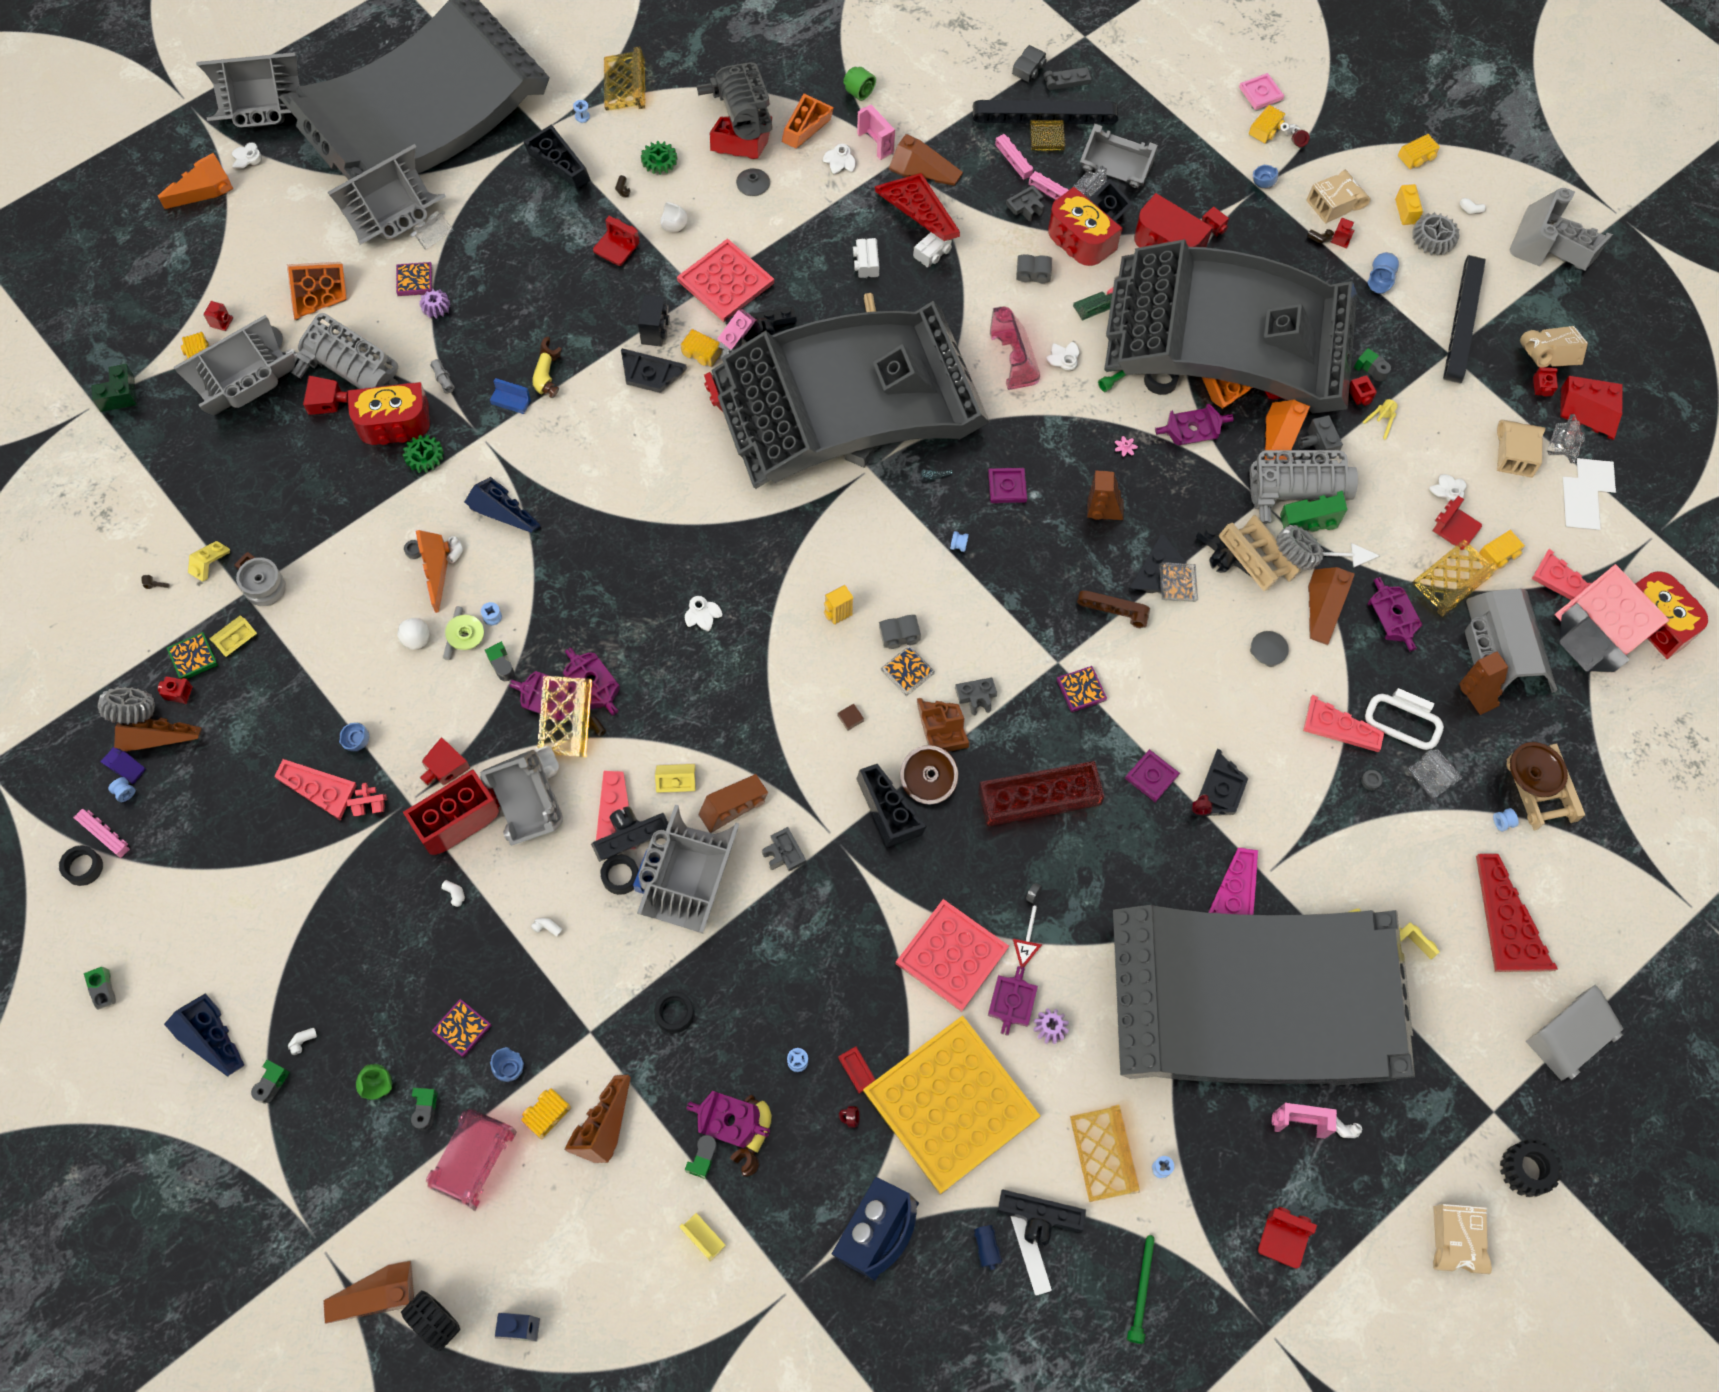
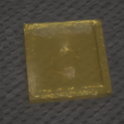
M1030 120L1032 150H1065L1063 120Z

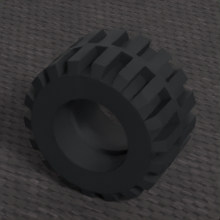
M1527 1139L1509 1147L1507 1152L1503 1153L1502 1157L1504 1159L1500 1161V1166H1503V1169L1500 1172L1501 1175L1505 1174L1506 1178L1503 1180L1505 1184L1510 1183L1511 1186L1509 1188L1512 1191L1518 1190L1517 1194L1521 1196L1525 1194L1526 1197H1537L1552 1191L1553 1188L1558 1186L1559 1183L1557 1181L1562 1178L1559 1172L1563 1171V1167L1559 1166L1558 1163L1561 1162L1560 1157H1555L1554 1154L1557 1152L1554 1149L1550 1150V1145L1547 1143L1541 1144V1140L1536 1139L1532 1141V1139ZM1524 1157L1531 1158L1538 1165V1180L1530 1178L1523 1169Z
M422 1290L401 1311L403 1319L412 1330L431 1348L437 1351H441L461 1330L454 1317L433 1296Z

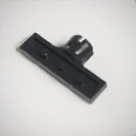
M793 307L749 313L756 319V322L749 330L754 332L755 337L764 331L774 335L775 326L797 322ZM734 316L725 319L726 326Z
M1207 523L1198 532L1196 537L1215 551L1209 559L1211 568L1214 569L1218 565L1219 568L1216 572L1224 573L1232 566H1236L1251 576L1220 539V532Z
M623 807L622 810L614 811L609 817L615 833L592 842L591 846L598 861L601 862L650 841L656 831H666L668 821L664 813L644 821H638L631 807Z
M1002 1189L997 1213L1024 1219L1026 1221L1025 1240L1033 1244L1036 1235L1039 1234L1037 1245L1045 1246L1050 1241L1053 1227L1082 1233L1086 1209Z

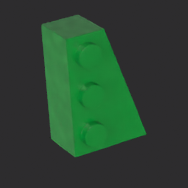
M1339 491L1336 496L1328 498L1325 495L1319 496L1320 500L1308 502V499L1284 505L1280 513L1283 529L1289 525H1296L1298 528L1302 527L1303 530L1310 532L1320 529L1333 530L1338 528L1348 510L1343 491Z

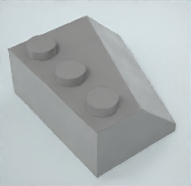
M1561 217L1553 225L1557 229L1558 235L1548 253L1558 256L1562 261L1570 262L1578 269L1586 270L1598 258L1613 234L1606 233V235L1597 233L1598 229H1585L1580 223Z

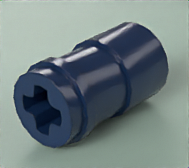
M993 1225L974 1229V1237L978 1245L981 1268L990 1267V1270H995V1265L1003 1263L995 1237V1229Z

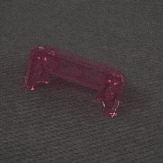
M1005 306L993 308L990 326L991 339H999L1002 342V346L1011 344L1013 349L1009 356L1011 367L1009 378L1006 379L1007 389L1012 390L1036 385L1040 380V370L1025 327L1010 308Z
M468 1109L460 1115L458 1120L460 1124L435 1170L429 1172L426 1182H428L427 1187L430 1190L476 1211L480 1203L477 1200L478 1192L482 1194L484 1191L482 1189L501 1151L507 1147L505 1142H508V1140L512 1142L517 1131L502 1121L473 1109Z

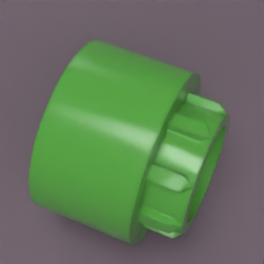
M852 67L846 73L843 82L846 91L859 101H862L872 93L876 85V77L863 67Z

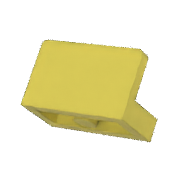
M239 616L213 635L210 640L226 657L257 633L245 618Z
M695 764L657 765L655 770L656 793L695 791Z
M697 1213L684 1225L681 1224L679 1226L683 1233L709 1261L726 1246Z

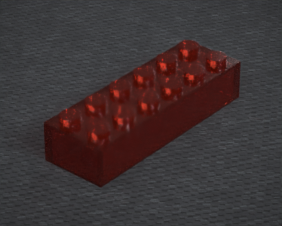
M1095 761L982 781L978 789L987 826L1100 806L1105 797Z

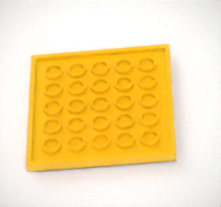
M963 1015L863 1089L865 1095L940 1195L1040 1118V1114Z

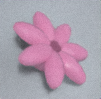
M1122 436L1121 441H1115V444L1119 446L1115 448V451H1122L1123 457L1127 452L1130 455H1134L1133 450L1137 449L1138 446L1132 444L1133 438L1126 440L1124 436Z

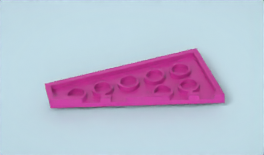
M1238 847L1208 913L1254 914L1258 850Z

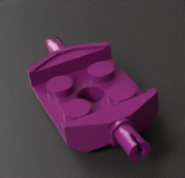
M1207 404L1204 409L1176 414L1172 410L1169 413L1167 425L1155 427L1156 435L1167 433V436L1169 435L1174 444L1177 445L1218 439L1222 424L1233 422V415L1221 416L1210 404ZM1193 425L1197 427V430L1193 431L1189 429V426Z
M1381 577L1374 579L1373 581L1378 588V592L1369 600L1368 605H1373L1387 633L1385 639L1404 641L1409 652L1416 650L1417 647L1412 638L1422 627V623L1405 590L1399 586H1385ZM1392 609H1399L1401 614H1395Z
M571 647L566 649L565 653L571 662L565 667L563 676L569 683L579 687V696L585 705L591 706V709L606 707L612 716L615 713L617 714L619 710L612 701L619 692L620 686L595 653L589 652L579 656L576 655ZM587 676H596L593 682L586 681Z
M537 671L530 674L525 682L521 683L512 679L509 685L511 688L521 692L520 701L524 709L555 718L564 723L576 711L589 714L590 711L588 710H591V706L579 702V687L577 685ZM547 691L553 692V697L550 700L544 699V694Z
M712 1091L701 1105L691 1101L687 1104L693 1106H687L688 1111L698 1114L699 1133L742 1148L751 1143L755 1134L764 1137L769 1136L764 1131L770 1133V1128L760 1126L759 1124L760 1112L756 1105ZM734 1115L735 1122L729 1126L728 1118Z

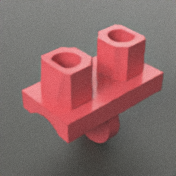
M362 783V789L355 790L356 796L363 795V797L347 800V806H351L354 816L366 815L364 804L371 803L372 813L384 812V801L387 800V795L370 796L371 793H376V787L369 788L367 783Z

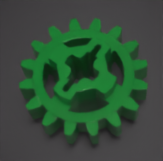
M659 141L656 144L650 142L651 146L646 145L645 150L641 151L643 167H646L647 171L652 170L653 174L656 171L659 172V175L662 174V171L668 173V169L673 170V165H677L676 150L672 148L671 144L666 145L665 141L662 144Z
M419 435L417 440L413 437L412 443L407 442L408 448H403V457L406 465L410 466L412 471L417 469L418 473L422 469L426 473H428L429 468L435 470L434 465L440 466L439 460L444 459L442 456L444 451L440 442H437L435 437L430 440L429 435H426L425 438Z

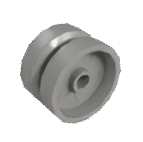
M253 558L248 560L237 572L236 581L246 599L254 605H271L277 602L285 591L284 578L277 566L269 559Z

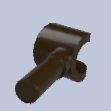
M143 575L141 577L145 589H151L156 586L169 588V583L153 581L151 575Z

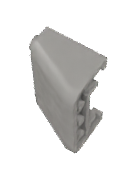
M1094 124L1080 161L1081 166H1083L1082 169L1087 172L1095 171L1129 183L1134 188L1143 186L1157 155L1158 145L1149 143V146H1145L1143 142L1139 144L1112 135L1111 131L1107 130L1106 133L1102 130L1103 126Z
M1560 188L1528 206L1510 247V253L1514 257L1537 266L1542 264L1558 235L1557 229L1549 223L1552 221L1556 223L1561 218L1575 191Z
M535 750L527 751L480 772V778L484 786H487L489 789L493 788L508 823L503 831L504 837L511 846L553 832L563 822L561 810Z
M1596 985L1581 993L1571 1005L1544 1026L1536 1035H1532L1526 1041L1561 1081L1567 1077L1570 1080L1580 1073L1578 1069L1608 1042L1611 1040L1615 1042L1623 1035L1621 1033L1623 1030L1621 1023L1602 991Z

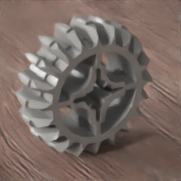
M1435 212L1432 215L1427 213L1416 221L1412 230V239L1415 241L1414 244L1418 245V249L1423 248L1424 252L1428 251L1430 255L1432 253H1435L1437 256L1440 253L1444 255L1456 246L1460 229L1457 228L1456 223H1453V219H1448V215L1444 217L1441 213L1439 215Z
M1289 525L1282 529L1277 536L1276 545L1279 547L1278 550L1282 552V556L1286 557L1287 561H1290L1292 565H1296L1299 569L1311 570L1321 563L1320 561L1324 556L1321 544L1307 530H1303L1302 527L1298 528L1296 525Z
M133 687L109 689L104 691L98 700V709L101 717L107 721L111 720L112 723L137 724V722H144V720H148L153 716L155 708L152 694H149L147 691H141L140 688L133 689Z

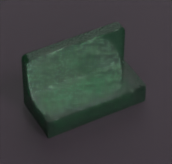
M1103 291L1074 302L1073 307L1083 321L1110 310L1112 293L1105 295Z

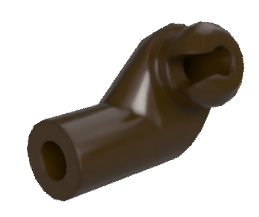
M623 175L619 176L615 190L621 197H628L631 190L626 188L627 178Z
M1311 229L1307 237L1318 243H1324L1332 240L1334 232L1327 229L1325 233L1320 234Z
M582 716L578 719L580 727L593 729L598 736L605 734L606 729L596 717Z

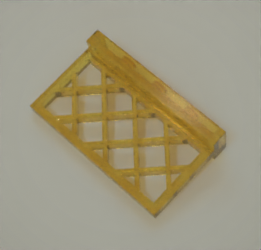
M634 47V52L604 57L605 110L637 105L639 109H645V62L641 47ZM632 58V61L629 64H626L624 62L625 60ZM613 61H616V62H617V63H616L615 65H613L612 67L609 66V64H608V62H613ZM620 65L624 66L620 72L616 70ZM628 70L632 71L628 77L624 75ZM613 72L617 74L613 79L609 78ZM621 77L625 79L621 84L617 83ZM629 82L633 84L629 89L625 88ZM613 85L617 88L613 92L609 91ZM621 90L625 93L621 97L617 96ZM629 95L633 97V100L625 101ZM613 98L617 99L615 103L609 104Z
M1464 539L1412 583L1439 608L1437 612L1443 617L1488 580L1499 567L1494 562L1490 564ZM1464 547L1468 551V556L1459 555V549ZM1447 559H1456V566L1447 565ZM1460 560H1469V568L1460 567ZM1473 561H1478L1484 567L1481 569L1473 568ZM1434 569H1443V576H1434ZM1447 570L1456 571V578L1447 577ZM1460 571L1469 572V579L1460 578ZM1422 579L1431 580V587L1424 586L1420 581ZM1434 580L1444 581V588L1435 587ZM1447 581L1457 582V589H1448ZM1435 592L1444 593V599L1441 602L1435 597Z
M543 676L537 749L543 747L544 741L549 737L554 743L552 750L555 755L586 757L591 679ZM549 680L555 681L559 685V688L553 693L548 689ZM570 682H576V690L570 695L565 686ZM563 690L568 698L560 704L554 696ZM553 699L558 707L550 713L546 708L547 702ZM571 700L574 704V710L568 714L563 706ZM561 709L566 717L558 723L553 715ZM551 718L556 726L548 732L545 728V722ZM569 719L573 724V728L567 734L562 725ZM559 728L565 736L559 742H556L552 734ZM566 739L571 743V752H565L560 746Z
M1120 1105L1070 1116L1089 1202L1140 1193ZM1099 1115H1109L1110 1123L1106 1129L1095 1123ZM1085 1119L1091 1124L1087 1131L1083 1133L1077 1129L1075 1120ZM1093 1125L1104 1131L1098 1142L1088 1136ZM1110 1127L1112 1128L1113 1134L1108 1131ZM1078 1133L1083 1136L1081 1140L1079 1139ZM1106 1133L1115 1140L1111 1150L1100 1144ZM1085 1138L1096 1144L1090 1155L1081 1148ZM1098 1146L1108 1152L1103 1163L1092 1157ZM1115 1148L1117 1149L1118 1155L1113 1152ZM1083 1154L1088 1157L1086 1161H1084ZM1111 1155L1120 1161L1116 1172L1105 1165ZM1090 1159L1101 1165L1095 1176L1086 1170V1165ZM1103 1167L1114 1174L1108 1185L1097 1178ZM1120 1169L1122 1170L1123 1176H1121L1120 1174H1118V1172L1120 1171ZM1088 1176L1093 1178L1091 1183H1089ZM1116 1176L1124 1181L1126 1190L1116 1191L1110 1187ZM1095 1180L1106 1187L1102 1195L1092 1196L1091 1187ZM1108 1189L1112 1191V1193L1106 1194Z

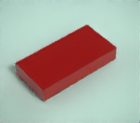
M857 1047L838 1056L839 1061L859 1094L876 1080Z

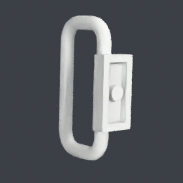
M1399 688L1392 696L1386 694L1374 696L1365 713L1367 724L1389 736L1424 750L1436 747L1444 728L1441 719L1430 713L1434 703ZM1383 701L1433 722L1436 728L1432 739L1429 742H1423L1376 722L1373 719V713L1377 704Z

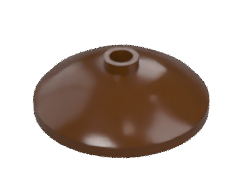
M1528 742L1520 745L1511 756L1510 770L1517 784L1529 794L1537 797H1552L1565 787L1568 780L1566 764L1562 757L1551 747L1538 742Z
M924 745L912 750L905 757L901 765L900 778L904 790L911 798L920 803L935 804L947 799L954 792L958 783L959 771L956 761L945 749L934 745ZM930 770H933L935 772L934 777H931L929 775Z

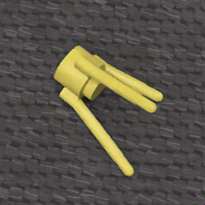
M1387 399L1383 405H1379L1363 421V424L1367 423L1379 412L1378 422L1383 417H1389L1390 419L1383 439L1386 440L1393 419L1396 416L1397 403Z

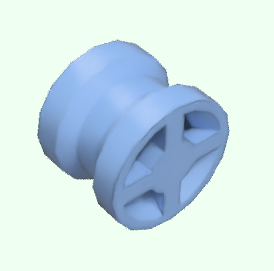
M954 531L950 549L954 550L957 548L965 552L969 534L965 533L962 535Z
M488 602L481 607L480 612L487 625H497L501 621L502 615L497 604Z
M125 777L114 780L108 788L112 794L116 795L115 798L119 802H125L135 794V788L132 785H128V780Z
M1511 808L1505 809L1503 813L1497 812L1493 815L1497 829L1502 832L1506 831L1508 827L1514 828L1519 824L1518 817Z
M795 1048L789 1052L787 1057L789 1068L794 1072H802L808 1066V1055L805 1050Z

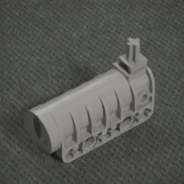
M319 313L315 316L299 341V352L296 357L300 361L291 373L300 379L309 366L315 369L317 364H319L320 366H326L359 389L398 384V381L393 378L398 371V363L325 313ZM323 319V320H325L327 323H329L330 325L327 327L326 325L322 324L320 321ZM334 329H336V330H338L340 333L337 335V334L334 333L333 331H334ZM346 337L352 338V342L348 341ZM361 347H364L367 351H361ZM373 355H379V359H376ZM385 362L392 365V369L387 368L384 365Z
M1266 450L1259 454L1257 461L1253 462L1249 470L1252 502L1254 508L1259 509L1260 521L1263 524L1271 523L1270 509L1275 505L1276 500H1320L1319 496L1325 495L1328 498L1336 496L1339 491H1343L1345 500H1353L1357 492V468L1348 467L1347 455L1339 450ZM1264 456H1266L1267 459H1273L1274 456H1276L1275 460H1262ZM1286 456L1288 460H1279V457ZM1300 456H1303V459H1309V458L1311 457V460H1293V459H1299ZM1322 456L1324 460H1315V457ZM1336 456H1339V459H1342V461L1338 463L1337 460L1329 459H1335Z

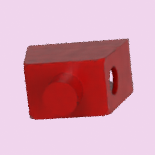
M309 376L303 403L308 415L334 413L338 411L339 402L348 403V392L341 391L338 382Z
M441 737L423 758L422 764L427 771L419 778L427 786L435 779L442 785H446L469 770L470 766Z

